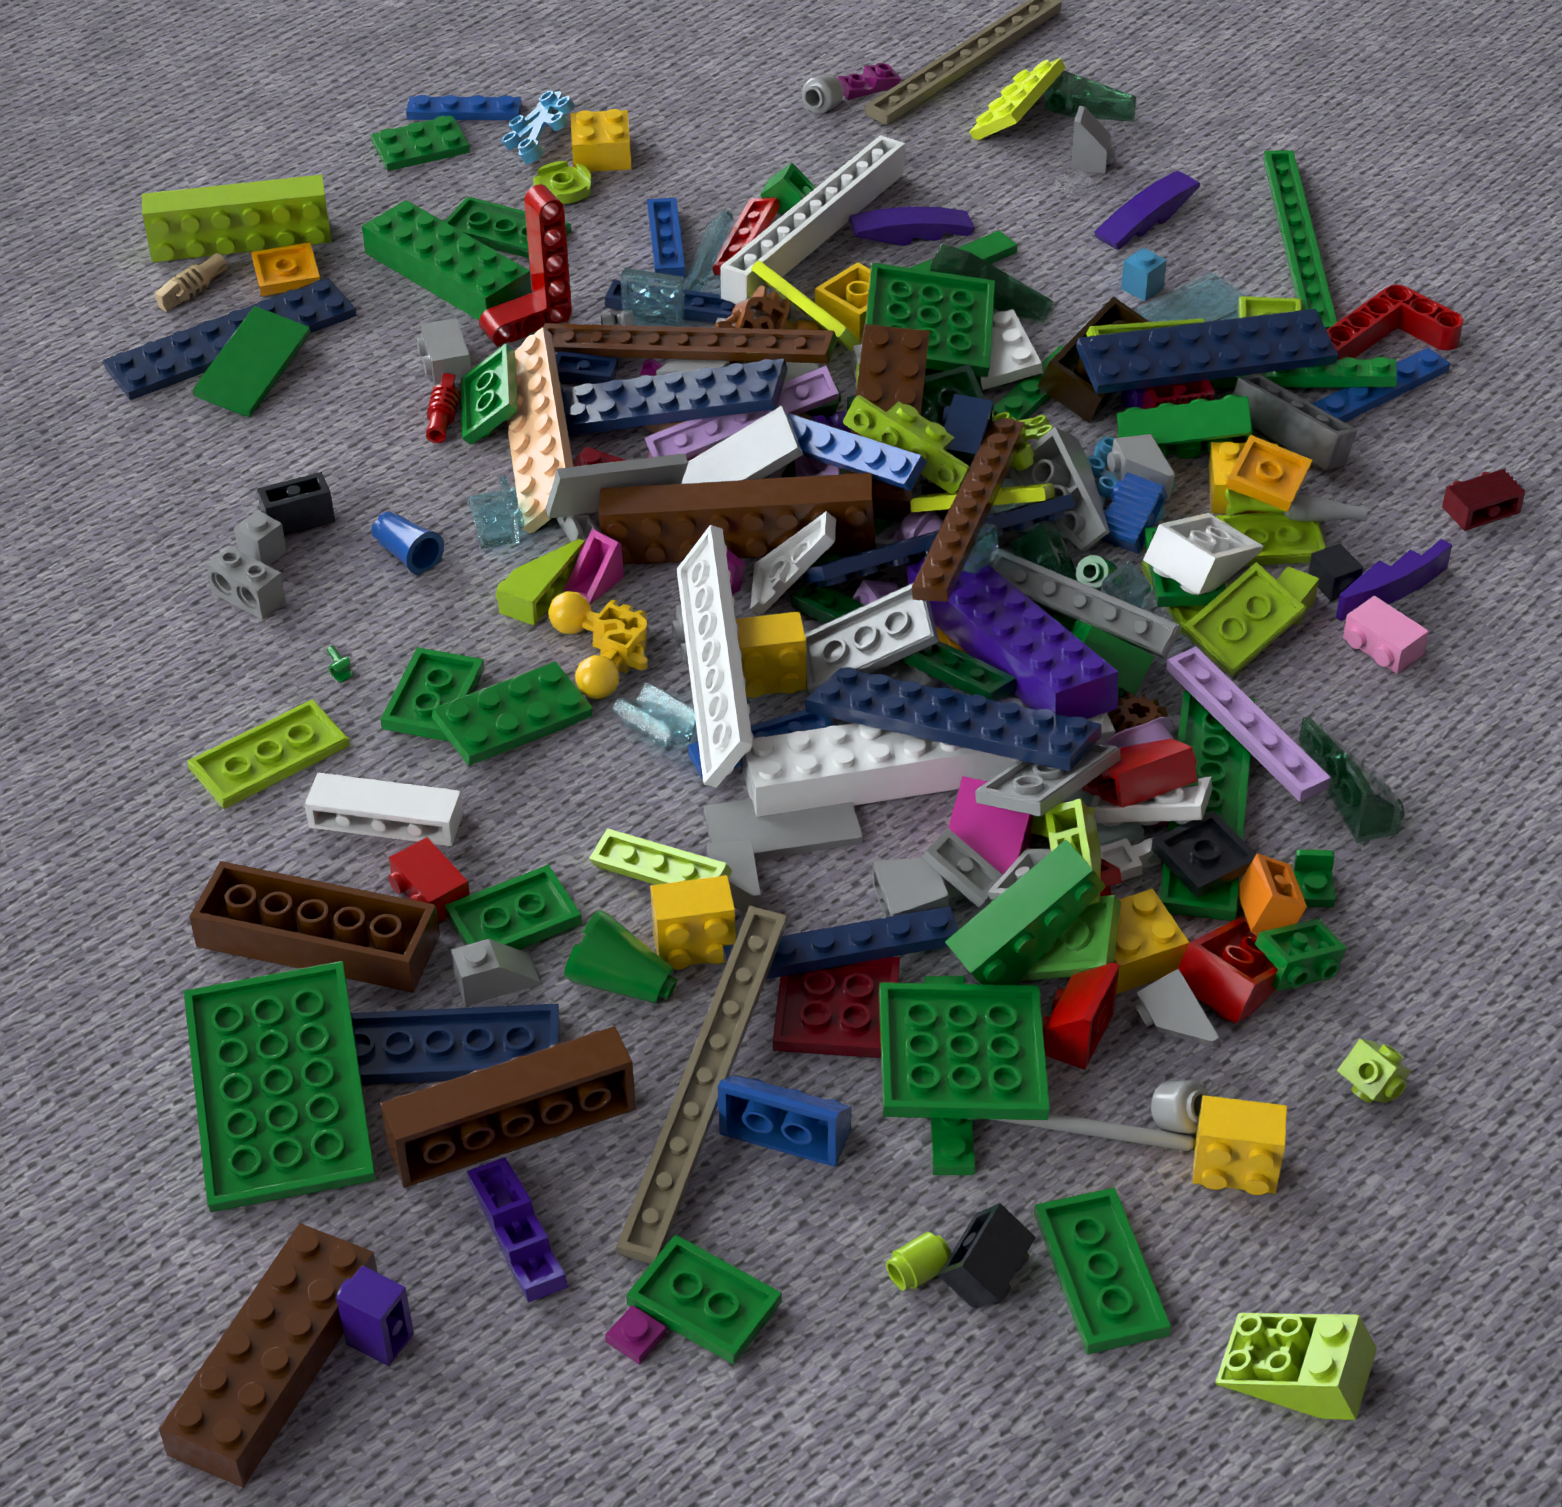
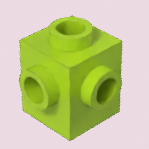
M1361 1038L1337 1069V1072L1353 1084L1351 1091L1370 1104L1372 1101L1387 1103L1390 1100L1397 1099L1407 1086L1406 1079L1412 1071L1401 1063L1404 1056L1393 1047L1385 1043L1380 1046L1374 1041Z

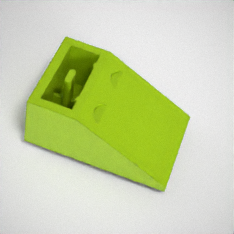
M1238 1313L1215 1383L1216 1385L1321 1419L1356 1420L1377 1347L1360 1315Z

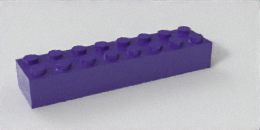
M971 551L949 601H930L935 625L970 656L1016 677V690L1012 693L1029 708L1035 710L1046 709L1054 714L1068 717L1077 716L1085 719L1118 709V671L974 552ZM926 558L920 562L907 565L908 585L914 583Z

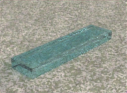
M726 208L707 225L681 289L699 292L706 285L733 219V214Z

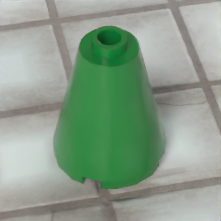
M597 910L582 930V933L585 934L579 945L575 944L570 953L564 977L572 983L658 1004L661 998L668 1000L678 982V979L673 977L675 969L609 913Z

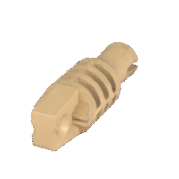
M216 253L204 263L191 265L168 280L155 293L158 308L167 312L183 301H189L190 297H195L196 293L202 292V289L208 288L210 281L214 277L228 269V266L224 265L227 264L224 257Z

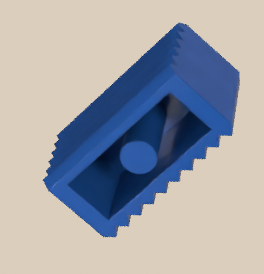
M1127 472L1125 478L1122 481L1119 480L1114 486L1112 492L1113 502L1108 510L1104 509L1110 532L1102 538L1103 541L1140 554L1144 545V528L1153 527L1168 497L1165 487Z

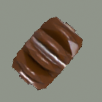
M1130 693L1126 700L1118 698V709L1108 712L1109 719L1115 729V734L1148 723L1159 717H1168L1166 707L1160 706L1158 699H1146L1145 693L1140 698H1136Z

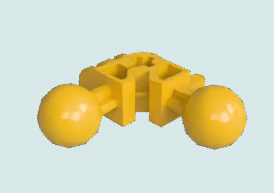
M571 591L561 593L552 600L548 610L552 626L562 634L570 635L577 634L584 629L593 632V647L600 649V656L593 655L579 663L575 673V682L578 689L589 699H604L616 691L620 680L619 672L627 674L631 667L641 671L647 669L648 659L644 654L647 644V614L645 611L638 610L633 612L632 606L628 604L618 606L617 600H611L598 614L592 612L587 598L578 592Z

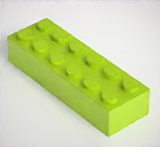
M322 174L142 194V216L152 262L213 256L216 253L222 255L260 251L311 242V245L332 243Z

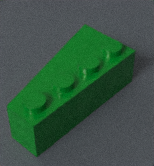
M1233 394L1225 396L1220 400L1196 399L1189 404L1181 405L1164 403L1157 408L1150 409L1132 407L1126 409L1125 412L1117 413L1118 438L1151 434L1165 459L1169 458V454H1175L1178 458L1183 459L1197 458L1201 453H1210L1211 442L1246 443L1250 435L1255 436L1248 396L1242 397L1241 395Z
M1065 840L946 940L945 943L981 985H1016L1106 886L1081 855Z

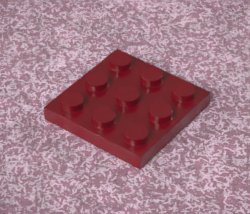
M888 957L780 977L773 1033V1051L881 1058L880 983H899L900 957Z

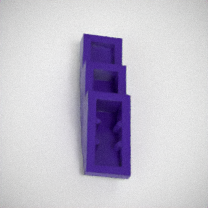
M1178 170L1163 177L1115 211L1094 231L1096 238L1116 250L1121 249L1134 235L1141 237L1156 222L1159 224L1165 223L1201 186L1200 182Z
M909 206L878 209L853 214L848 219L856 237L901 246L910 245L913 237L937 241L941 240L944 232L969 236L972 235L975 229L967 211L942 207Z
M1440 539L1423 555L1410 549L1392 566L1379 560L1339 595L1336 619L1340 621L1346 620L1347 614L1373 596L1389 605L1423 587L1448 568L1452 544Z
M506 1157L466 1171L470 1184L500 1249L527 1302H532L568 1288L566 1275L551 1251L549 1238L534 1214L532 1201Z

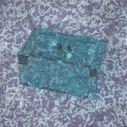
M506 476L499 477L501 491L468 496L469 508L480 549L520 542L519 528H524L523 514L521 508L515 509L518 506L515 487L509 488Z
M644 683L637 700L617 698L612 709L613 712L623 717L622 723L637 731L645 730L650 733L649 739L652 742L663 747H669L670 744L687 745L696 730L694 708L652 683Z

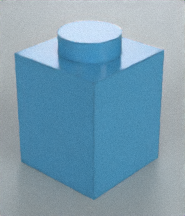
M1141 248L1124 260L1121 289L1143 301L1148 300L1164 288L1167 260L1154 254L1152 251Z

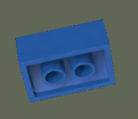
M733 1075L720 1080L718 1084L720 1135L836 1167L851 1131L852 1106L842 1104L837 1100H826L808 1095L797 1089H786L768 1084L756 1078Z

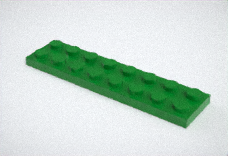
M1184 690L1178 741L1193 748L1197 760L1195 767L1197 781L1180 788L1198 786V778L1211 777L1212 793L1204 814L1214 810L1243 840L1250 752L1188 691ZM1168 821L1167 832L1183 824H1178L1176 821ZM1163 863L1159 899L1171 914L1233 921L1235 920L1239 877L1197 898Z

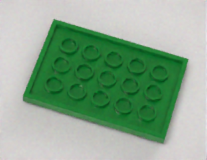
M343 961L183 990L207 1206L210 1213L376 1181Z

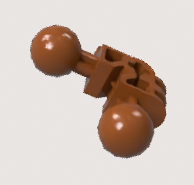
M765 286L758 287L751 298L737 303L730 317L715 324V328L822 330L818 324L811 320L801 319L794 323L786 320L791 301L786 298L780 302V296L777 292H771L767 296ZM730 361V365L734 363L746 364L749 361Z

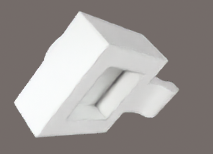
M1126 838L1100 847L1101 858L1120 868L1122 881L1142 875L1143 867L1148 868L1161 864L1160 858L1151 850L1152 839L1154 838L1146 839L1131 846Z

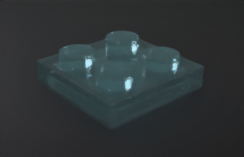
M630 268L623 269L621 273L622 311L632 310L635 326L685 327L684 277Z

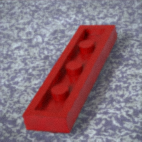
M777 197L754 198L748 201L711 265L714 276L721 275V266L769 227L780 208Z

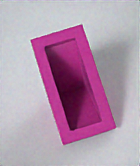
M592 529L564 587V591L580 593L588 599L589 604L597 600L624 577L622 544Z

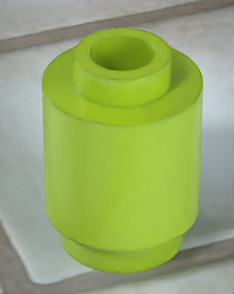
M927 1231L893 1251L891 1258L885 1262L886 1270L892 1282L900 1290L904 1291L909 1287L916 1289L939 1275L950 1257L951 1251L947 1242L940 1235L935 1236Z

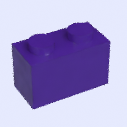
M362 1265L352 1278H348L343 1282L336 1297L346 1344L390 1366L414 1335L406 1287Z

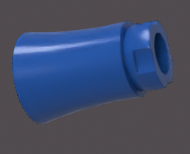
M390 511L380 514L378 519L372 524V536L378 540L383 548L397 557L411 573L420 575L440 562L444 552V541L440 534L422 528L405 517L395 515Z

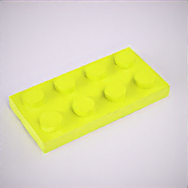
M1061 58L1053 62L1045 60L1038 64L1033 71L1028 72L1025 69L1013 77L1014 82L1001 91L1002 96L992 101L988 105L989 110L976 118L977 124L969 131L972 138L979 140L1018 123L1066 68Z

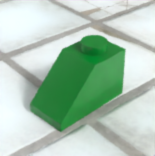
M791 162L768 179L760 196L762 198L777 197L780 206L777 214L784 215L816 187Z

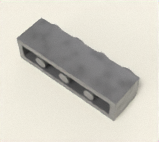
M1260 374L1238 378L1233 394L1241 395L1242 397L1248 396L1254 428L1263 433L1262 436L1264 438L1279 442L1287 447V450L1312 459V465L1319 470L1329 471L1346 465L1358 430Z

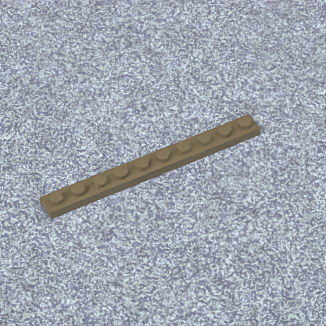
M1026 1L868 103L865 107V115L885 125L890 124L1061 12L1062 1Z
M749 905L617 1243L618 1255L651 1264L664 1249L718 1107V1084L720 1080L728 1078L785 931L787 915Z

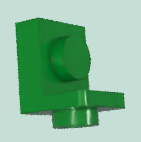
M1299 849L1296 851L1293 872L1307 907L1334 908L1335 891L1332 870L1335 857L1332 850Z

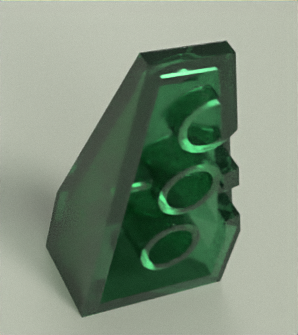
M941 244L931 262L930 271L994 280L993 309H997L1000 312L1013 309L1017 317L1044 323L1053 306V300L971 252Z
M1304 717L1301 724L1299 743L1304 752L1331 777L1329 788L1326 790L1356 843L1397 835L1401 820L1404 819L1405 815L1401 800L1395 798L1389 786L1311 717Z

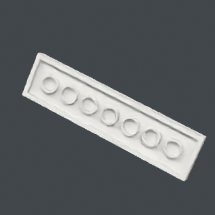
M710 525L678 566L677 577L704 785L717 788L723 779L732 773L734 766L744 754L751 750L754 736L751 732L749 720L750 707L747 704L745 692L746 679L743 677L742 652L739 649L738 624L735 621L734 597L732 596L730 586L731 573L728 570L726 557L727 546L724 543L723 529Z

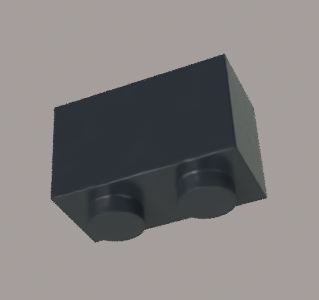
M322 472L257 488L261 512L282 523L284 536L335 522L331 491Z
M999 1203L974 1215L938 1276L971 1307L977 1309L991 1303L996 1305L1010 1292L1011 1285L1009 1282L1015 1272L1019 1271L1028 1261L1030 1256L1028 1250L1036 1237Z

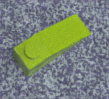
M577 539L514 569L505 580L499 583L496 589L499 613L535 626L549 609L552 600L564 591V587L585 545L584 540Z
M1081 798L1057 805L1045 813L1051 852L1063 841L1067 840L1100 878L1101 848L1096 819ZM1100 893L1089 905L1100 902Z

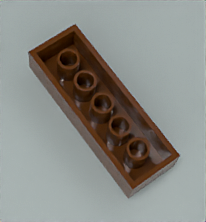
M864 324L856 397L858 395L864 397L885 412L896 403L901 402L902 404L914 407L919 415H921L930 331ZM851 430V433L861 436L854 430ZM848 470L846 471V474H858ZM872 478L875 518L903 521L910 514L912 489L909 491Z
M220 861L189 916L196 947L299 969L343 961L346 979L413 993L440 937L437 909L434 904Z
M616 1027L593 1031L585 1036L564 1043H557L549 1048L525 1056H517L510 1061L485 1069H478L470 1074L446 1082H438L431 1087L406 1095H399L391 1100L380 1103L388 1150L403 1188L636 1110L633 1063Z
M299 1223L160 1426L159 1432L167 1456L244 1488L344 1334L336 1298L341 1285L346 1279L352 1278L362 1265L378 1273L374 1252Z

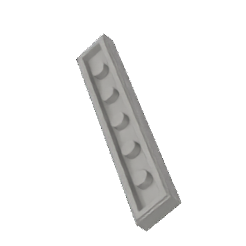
M998 549L990 564L994 570L1034 603L1075 621L1079 620L1093 625L1163 659L1167 658L1182 629L1177 623L1002 549Z

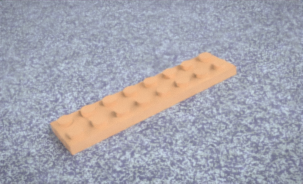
M543 327L534 335L528 336L515 351L518 411L507 421L521 527L528 533H534L551 519L548 518L545 508L556 470L558 468L573 467L552 334Z

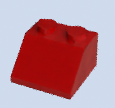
M1111 962L1074 974L1065 989H1058L1053 1000L1051 1016L1045 1015L1042 1019L1045 1056L1086 1070L1114 1015L1119 964Z

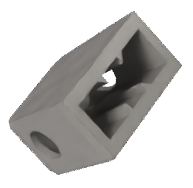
M922 858L873 861V887L884 918L948 907L949 899L965 896Z

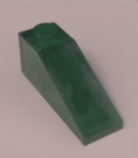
M1064 70L1045 91L1044 108L1068 117H1076L1079 106H1083L1096 119L1132 122L1135 119L1137 97Z
M1041 523L1010 543L1014 555L1077 581L1076 569L1060 530Z

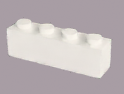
M317 773L305 802L309 828L416 842L428 837L433 844L452 846L463 816L461 792L458 790Z

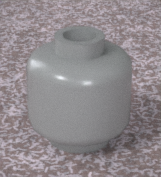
M821 74L809 79L802 89L804 105L808 110L818 114H823L836 108L843 99L842 85L831 74Z
M1168 1080L1163 1082L1155 1089L1151 1099L1153 1119L1163 1131L1187 1134L1196 1133L1202 1096L1210 1095L1206 1088L1197 1081Z

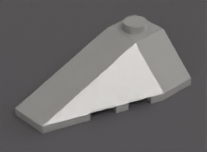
M1054 427L1031 446L1035 455L1033 457L1034 463L1030 467L1017 471L1015 467H1010L1008 472L1015 486L1052 483L1055 490L1054 497L1068 494L1073 495L1076 507L1064 510L1065 517L1052 520V522L1074 545L1085 552L1110 531L1090 462L1078 438Z

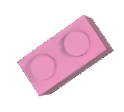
M1373 596L1347 614L1343 639L1351 647L1360 649L1374 658L1378 665L1387 667L1397 674L1424 655L1429 631L1384 601Z

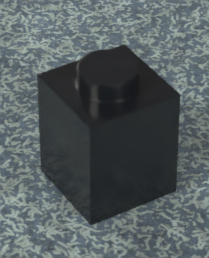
M1339 543L1312 553L1308 574L1319 578L1318 588L1330 601L1339 599V595L1362 576L1364 567Z

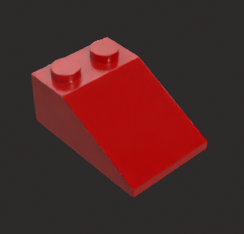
M1244 916L1190 942L1177 968L1197 1000H1201L1215 1009V1013L1222 1019L1233 1021L1234 1023H1238L1252 1015L1275 991L1272 983L1278 971L1276 966L1255 945L1257 936L1251 932L1247 919Z

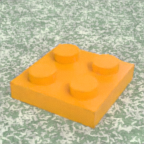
M311 242L251 252L261 297L285 293L320 280Z
M1250 435L1228 476L1225 487L1288 512L1313 460Z

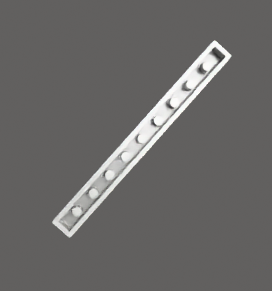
M880 135L721 266V299L737 304L751 298L760 286H765L766 290L769 289L751 270L756 261H761L779 276H785L845 225L850 215L858 214L904 175L905 143Z

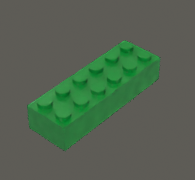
M407 200L398 203L395 207L362 225L365 254L477 320L489 308L532 293L530 270Z

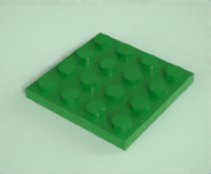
M872 262L865 324L930 331L926 368L988 377L991 358L995 281Z
M880 983L879 1011L883 1117L1048 1120L1050 1107L1039 986Z

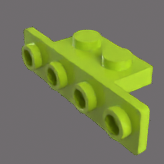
M858 395L854 398L843 420L846 426L865 438L921 455L927 461L921 475L950 494H955L970 469L967 464L946 451L955 437L947 433L946 429L940 424L930 422L919 415L918 411L910 405L898 402L885 412L864 397Z

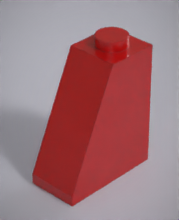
M1172 738L1120 747L1121 760L1084 785L1082 790L1093 796L1097 795L1102 800L1122 808L1135 805L1196 782V756L1191 746Z

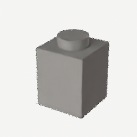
M259 510L234 527L238 550L267 566L287 552L282 523Z

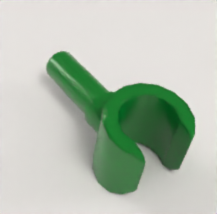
M329 646L327 651L334 661L328 667L331 676L339 683L354 676L353 671L349 668V657H341L335 646Z

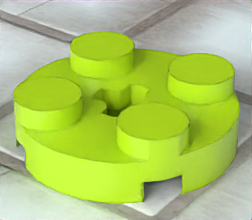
M567 161L552 162L537 170L538 176L536 178L535 176L533 177V186L545 185L563 204H570L590 196L592 187L591 173L585 166L576 163L577 168L569 167Z

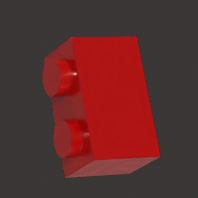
M428 837L389 857L391 874L388 875V880L393 890L398 895L404 893L410 900L436 905L438 922L447 918L445 912L446 904L470 895L467 879Z

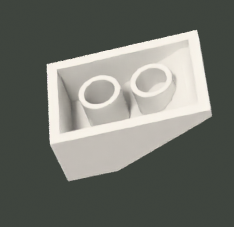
M1210 513L1159 524L1143 561L1153 566V571L1158 575L1172 578L1181 584L1180 587L1184 591L1193 595H1199L1216 590L1258 555L1263 545Z

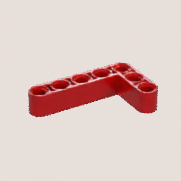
M542 184L531 187L524 199L532 293L489 308L479 318V327L497 347H501L500 344L506 342L512 343L528 337V334L538 332L544 327L545 323L558 324L563 321L566 323L572 316L564 206Z
M1396 284L1386 287L1326 331L1338 353L1337 360L1346 357L1355 359L1396 328L1437 349L1450 351L1459 346L1464 319L1457 312L1406 286Z

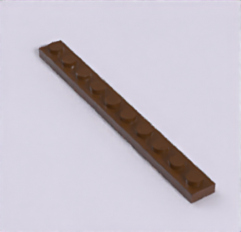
M545 323L543 327L552 334L555 355L558 351L626 358L761 361L764 359L776 360L784 358L785 362L829 364L837 342L835 332L829 330Z
M1009 418L992 421L912 585L913 600L949 601L1026 434L1025 422L1014 421Z

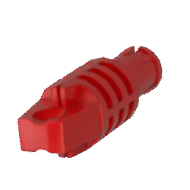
M443 373L440 385L433 386L426 413L429 420L426 438L432 443H442L446 439L448 425L454 422L461 390L455 388V374Z

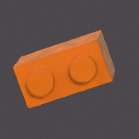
M1257 853L1239 883L1238 896L1249 928L1258 937L1259 932L1298 923L1307 905L1291 864Z

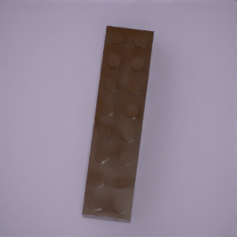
M872 473L601 488L598 517L601 533L622 544L623 564L682 562L710 525L723 529L725 545L739 559L764 557L826 511L836 519L835 542L823 554L864 552L876 548V519Z

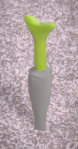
M1227 489L1225 492L1227 502L1229 503L1226 507V515L1253 510L1284 513L1290 520L1312 522L1341 519L1366 520L1367 507L1343 504L1316 496L1297 494L1287 512L1231 489Z

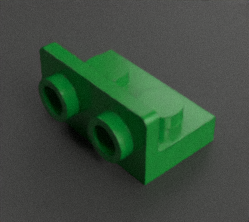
M1319 918L1259 932L1255 945L1278 969L1272 983L1276 991L1298 988L1305 984L1331 979L1338 973L1340 963L1347 950Z

